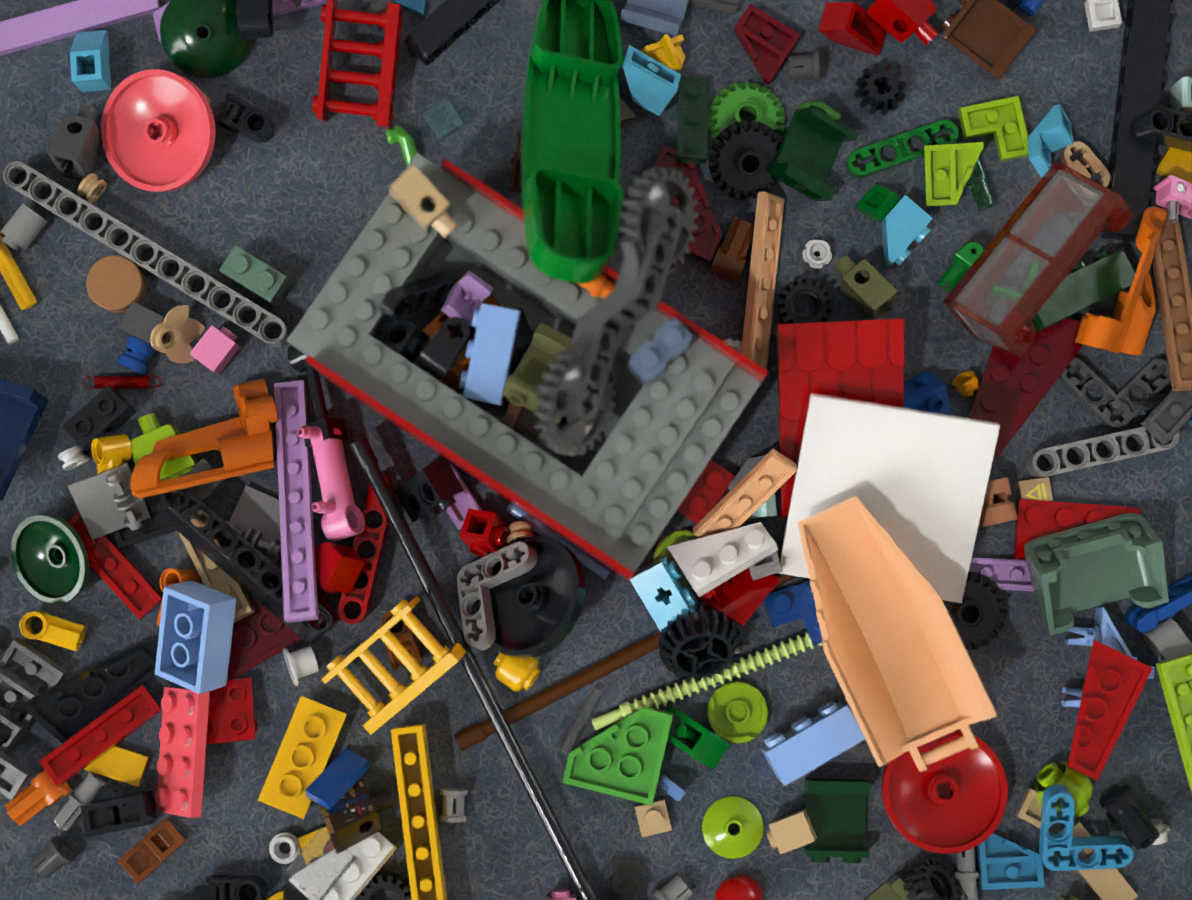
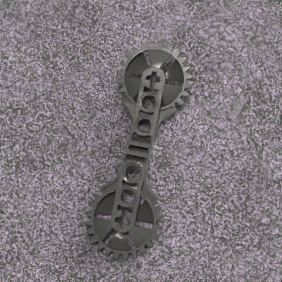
M652 167L651 171H643V178H635L636 188H628L631 198L630 200H623L627 211L620 213V217L625 219V224L619 227V230L625 231L626 234L620 241L624 259L614 291L579 317L570 347L558 354V363L550 362L551 373H543L546 382L545 385H538L542 395L535 398V402L540 403V408L534 412V415L541 417L536 424V428L543 429L540 439L547 440L546 447L553 448L554 452L570 456H576L577 454L585 455L586 449H594V441H602L600 432H608L605 424L606 420H613L609 410L616 407V404L611 402V397L617 391L611 390L610 387L616 381L612 364L622 333L658 306L666 277L677 271V263H684L683 253L690 254L691 252L688 243L695 242V238L691 234L692 230L698 229V226L693 223L694 218L699 216V212L693 211V207L697 204L698 200L691 199L694 188L688 187L689 179L682 178L683 173L675 171L673 168ZM676 196L678 207L670 206V198ZM556 413L559 416L567 417L568 425L560 431L556 425Z

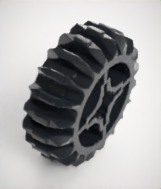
M701 607L698 612L693 613L688 609V613L684 616L677 614L676 621L668 620L667 628L661 629V637L658 642L660 659L663 661L668 672H673L676 678L684 676L687 681L695 677L700 682L702 677H709L711 679L714 674L723 675L724 669H732L733 662L739 660V653L742 652V637L733 619L728 618L724 611L717 613L714 608L705 612Z

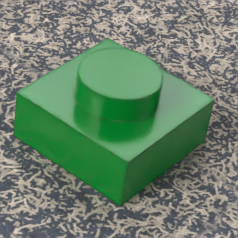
M874 184L857 203L856 207L860 213L881 223L900 200L896 193Z

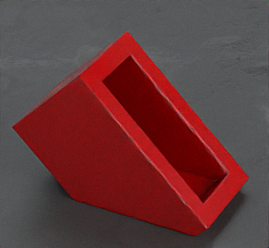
M855 2L826 3L818 28L820 33L834 43L876 56H880L887 31Z

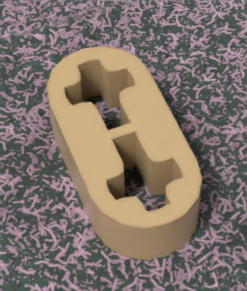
M1077 141L1067 146L1061 154V162L1086 192L1096 194L1103 191L1110 182V173L1085 143ZM1071 150L1074 153L1077 151L1082 153V156L1079 158L1080 161H1071L1069 158L1072 155ZM1091 174H1099L1101 176L1099 184L1094 183L1092 185L1089 182L1092 177Z

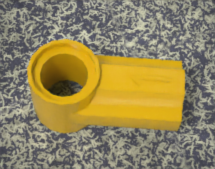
M126 434L98 437L92 440L91 451L93 459L97 464V474L126 464V461L131 459L132 447Z
M46 611L26 613L22 616L19 623L20 632L24 637L38 639L76 652L79 651L83 643L87 627L50 615ZM36 616L43 622V629L39 633L34 632L31 627V622Z

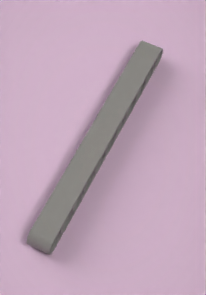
M14 161L5 167L3 171L5 183L26 198L120 255L130 259L146 271L268 345L277 348L288 343L287 339L291 335L289 326L277 316L25 163ZM26 172V179L22 183L17 184L16 179L19 174ZM46 188H52L51 195L46 199H42V192ZM72 203H77L76 211L71 215H67V207ZM102 218V226L97 230H92L93 221ZM123 233H127V242L122 246H117L118 237ZM147 249H153V257L148 261H142L143 252ZM173 264H179L178 273L173 277H168V268ZM204 279V288L200 292H193L192 286L194 282ZM223 295H230L231 301L229 305L219 308V298ZM249 310H255V320L252 323L245 324L243 322L244 314ZM275 325L281 326V335L277 339H269V330Z

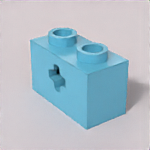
M667 555L637 570L630 579L660 631L663 628H667L668 620L676 621L677 614L684 616L688 613V609L693 613L697 608V599L691 588L684 586L680 579L682 575L679 567L674 561L670 562ZM663 588L664 591H668L670 589L672 593L671 595H669L668 593L662 594L661 589Z

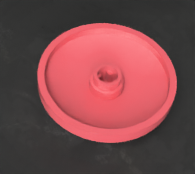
M158 69L144 70L124 79L108 98L101 120L103 148L109 163L116 173L134 187L152 192H169L183 188L193 182L203 172L213 153L216 137L214 115L203 92L188 78L171 71Z

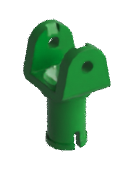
M970 242L964 245L951 256L953 263L936 283L943 288L949 282L945 291L952 295L966 274L976 271L984 255L983 247L977 242Z

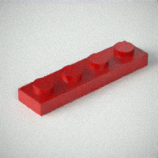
M79 511L67 521L82 539L87 551L89 565L139 620L145 618L161 603L163 596L127 556L118 549L117 545L108 535L92 540Z
M141 685L41 759L39 763L54 784L60 787L160 713L162 709L147 688Z

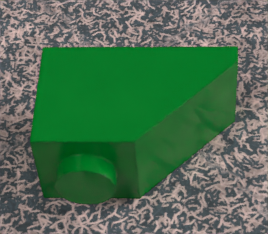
M670 705L666 712L674 713L668 741L695 760L714 770L730 744L673 705Z

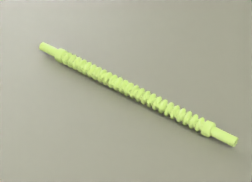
M805 632L804 637L797 635L796 640L789 638L788 643L781 641L778 647L775 644L772 645L770 650L765 647L763 653L756 651L755 656L748 654L747 659L740 657L739 662H733L732 669H724L723 675L714 674L711 679L709 677H702L700 682L695 677L688 682L683 679V684L681 685L675 682V687L673 688L666 686L665 691L658 689L657 694L650 692V696L647 698L645 695H642V700L638 701L635 698L634 703L624 702L619 705L620 708L595 717L591 721L596 731L619 722L643 706L659 710V705L663 704L664 707H667V702L669 701L674 704L677 698L683 700L685 695L692 697L693 692L700 694V689L704 688L707 691L710 685L715 688L718 682L724 684L726 679L732 681L733 676L740 678L741 673L748 675L751 669L756 672L759 666L764 669L766 663L773 665L774 660L781 662L782 657L789 659L790 654L793 653L797 656L798 651L802 650L805 653L807 647L814 649V645L812 646L808 633Z

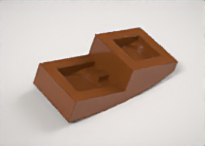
M165 818L123 855L118 862L134 881L140 884L181 847L186 840Z

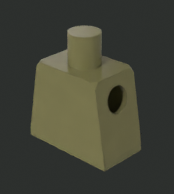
M845 255L837 261L833 268L842 276L840 290L865 320H881L895 308L898 291L867 260L864 259L855 265Z

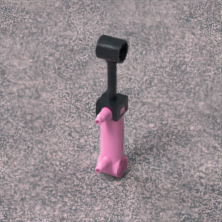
M290 345L287 354L291 366L300 373L307 372L316 421L297 429V435L304 438L305 446L312 447L323 499V501L314 502L312 510L324 514L321 520L323 533L330 541L336 542L360 534L365 528L363 513L355 505L343 442L348 440L344 419L328 418L319 372L305 361L308 357L306 354Z

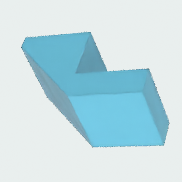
M1060 104L1052 107L1027 138L1029 160L1041 178L1053 174L1051 152L1074 144L1071 122Z

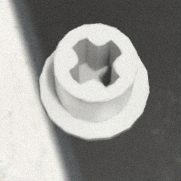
M311 646L290 653L287 648H283L285 662L294 686L299 685V678L319 672Z

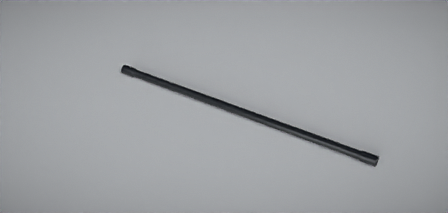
M366 437L352 443L349 446L361 470L365 472L452 646L459 642L467 651L460 659V662L575 887L578 899L598 900L599 897L593 885L587 879L471 647L465 642L464 634L378 466V460Z

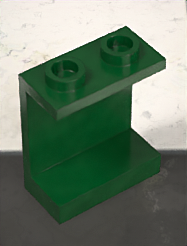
M811 105L809 108L796 109L769 175L811 200L831 201L835 189L825 184L841 143L844 141H856L858 135L849 130V125L845 122L826 116V111L818 106Z
M805 778L804 809L807 811L817 839L815 842L804 845V854L807 857H812V862L828 863L830 862V857L843 858L844 863H861V858H870V851L866 849L867 795H870V782L868 780Z

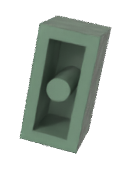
M236 245L219 269L225 277L276 308L292 284L287 276Z

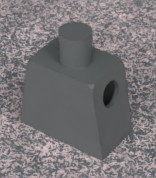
M81 105L78 116L67 113L62 117L48 150V155L61 176L82 181L87 175L94 172L102 139L101 132L95 123L99 112L91 106Z

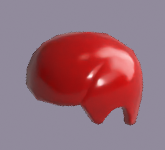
M739 874L726 878L719 885L715 892V900H764L763 890L757 880L746 874Z

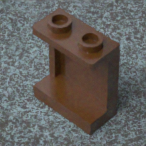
M961 0L960 4L963 8L957 16L951 13L941 26V29L944 30L941 37L999 80L1037 29L997 0Z

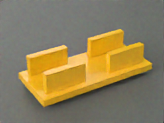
M301 696L258 801L305 819L312 802L311 799L307 798L305 790L325 770L347 714Z

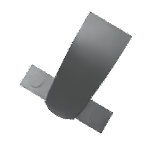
M19 637L13 639L0 661V679L3 681L0 684V793L11 801L17 798L32 774V771L7 755L35 721L24 710L23 703L60 685L68 673V670ZM17 701L12 708H9L13 702Z

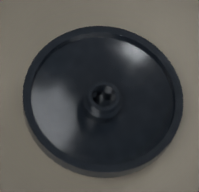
M531 536L516 541L524 542L536 550V565L529 572L490 589L496 638L491 647L502 654L516 659L536 658L556 648L572 631L584 603L585 578L579 560L568 547L544 536ZM501 561L493 566V576L500 572ZM480 600L476 601V613L481 606Z

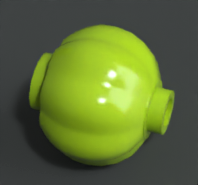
M1061 762L1059 764L1049 763L1044 766L1036 776L1037 782L1034 788L1039 807L1042 809L1043 793L1048 787L1057 784L1063 785L1069 789L1074 799V816H1083L1090 808L1088 801L1093 793L1089 777L1068 767V762ZM1059 797L1057 802L1054 803L1057 812H1060L1059 801L1063 797Z

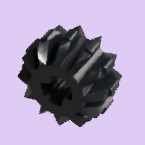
M878 63L873 66V71L865 68L862 72L863 78H858L855 83L859 87L855 92V97L863 98L859 106L864 108L869 104L871 106L869 110L870 115H873L877 108H879L882 116L887 114L888 108L896 111L899 107L898 102L903 101L905 98L902 90L905 89L906 82L898 81L901 71L894 74L890 73V64L885 67L884 71H882ZM878 85H882L884 87L883 94L877 92Z

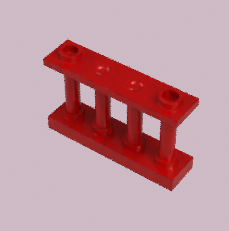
M327 0V4L322 5L321 22L325 23L319 90L318 95H314L312 102V112L316 113V119L327 122L328 112L372 116V120H376V125L380 128H392L404 10L400 4L388 3L387 11H382V13L338 9L337 0ZM336 22L381 26V29H385L384 41H379V44L335 39ZM336 51L378 56V59L382 60L381 72L377 71L376 74L333 70V53ZM331 82L375 86V89L379 90L378 102L374 101L373 104L329 100Z

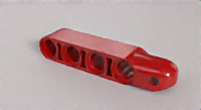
M384 476L394 495L391 478ZM371 484L368 487L362 511L365 519V528L362 533L355 535L352 547L365 561L361 571L367 574L368 584L362 589L354 585L350 594H341L338 614L348 624H359L368 617L390 522ZM374 512H379L383 518L382 524L376 529H371L367 523L368 517ZM366 542H372L375 546V554L369 559H365L361 555V547ZM353 601L361 606V614L356 619L350 618L347 614V606Z

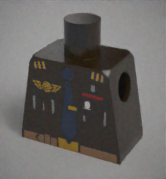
M358 780L331 810L319 804L336 854L380 831L381 825L377 812L393 807L388 789L370 795L365 782Z

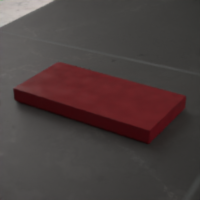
M316 580L317 602L330 613L332 623L340 618L325 591L319 587L320 583ZM254 597L249 601L254 606L255 612L233 623L228 675L231 680L283 652V648L288 649L303 640ZM309 620V625L312 628L321 629L318 622Z

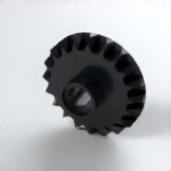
M740 121L723 129L713 141L708 157L709 171L715 184L728 195L744 200L747 196L751 195L753 198H757L758 192H769L772 187L777 186L778 182L769 173L781 147V138L772 128L757 121ZM748 155H755L753 166L743 168V159Z
M968 572L962 603L942 600L965 649L977 650L979 647L988 645L990 641L998 637L1000 630L1004 627L1007 616V602L1002 590L992 579L981 573ZM973 605L975 607L974 615L969 619H963L961 616L963 608Z

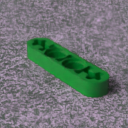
M940 120L862 147L849 155L846 161V170L849 175L859 179L924 157V148L920 152L910 150L908 147V140L910 138L918 137L923 141L924 145H931L929 137L936 136L940 132V128H943L945 132L950 131L951 135L947 138V141L943 137L935 139L932 145L952 144L958 138V128L952 121ZM883 147H891L896 153L895 160L891 162L884 161L880 157V150ZM871 151L874 152V160L878 165L877 167L874 166V161L867 163L864 166V171H861L859 167H853L856 157L864 161L871 158Z

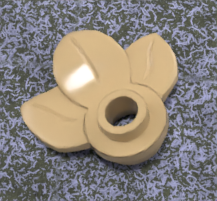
M179 305L172 308L167 313L164 321L157 324L150 334L152 347L161 353H166L168 358L175 363H189L195 360L189 354L192 351L189 344L205 330V326L200 322L188 318V305ZM166 333V337H165V339L162 341V337H163V335Z

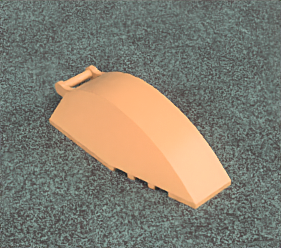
M857 496L798 522L810 576L811 590L817 610V619L823 640L824 653L878 766L881 767L903 753L910 751L918 770L923 772L928 769V765L969 747L971 750L978 748V743L969 725L997 717L998 715L941 597ZM961 729L964 736L923 754L921 753L919 746Z

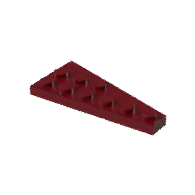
M1008 300L969 415L970 419L995 422L1000 425L992 464L1082 348L1083 344L1075 342L1081 324L1080 321L1065 318L1030 336L1013 304L1016 301Z

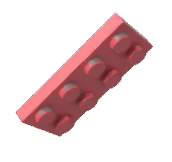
M164 687L161 700L162 723L159 731L160 753L157 761L158 782L155 792L156 811L188 818H200L202 816L210 691L198 694L187 688Z

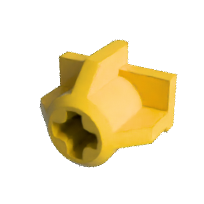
M665 34L659 42L645 46L641 52L679 73L685 59V54L680 44L685 39L683 35L670 38L668 34Z

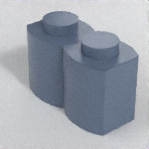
M677 319L666 322L655 333L652 342L642 345L634 352L629 361L628 370L643 385L654 382L662 375L667 363L677 360L685 353L690 344L692 334Z

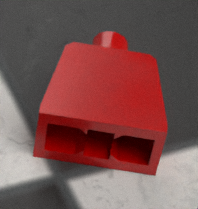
M876 0L865 11L895 39L902 43L914 33L926 46L939 34L927 21L937 11V7L932 0Z

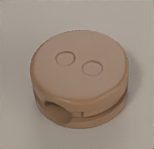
M109 255L99 259L93 264L87 275L86 287L90 298L95 304L111 313H126L132 301L140 305L147 293V278L143 270L124 256Z

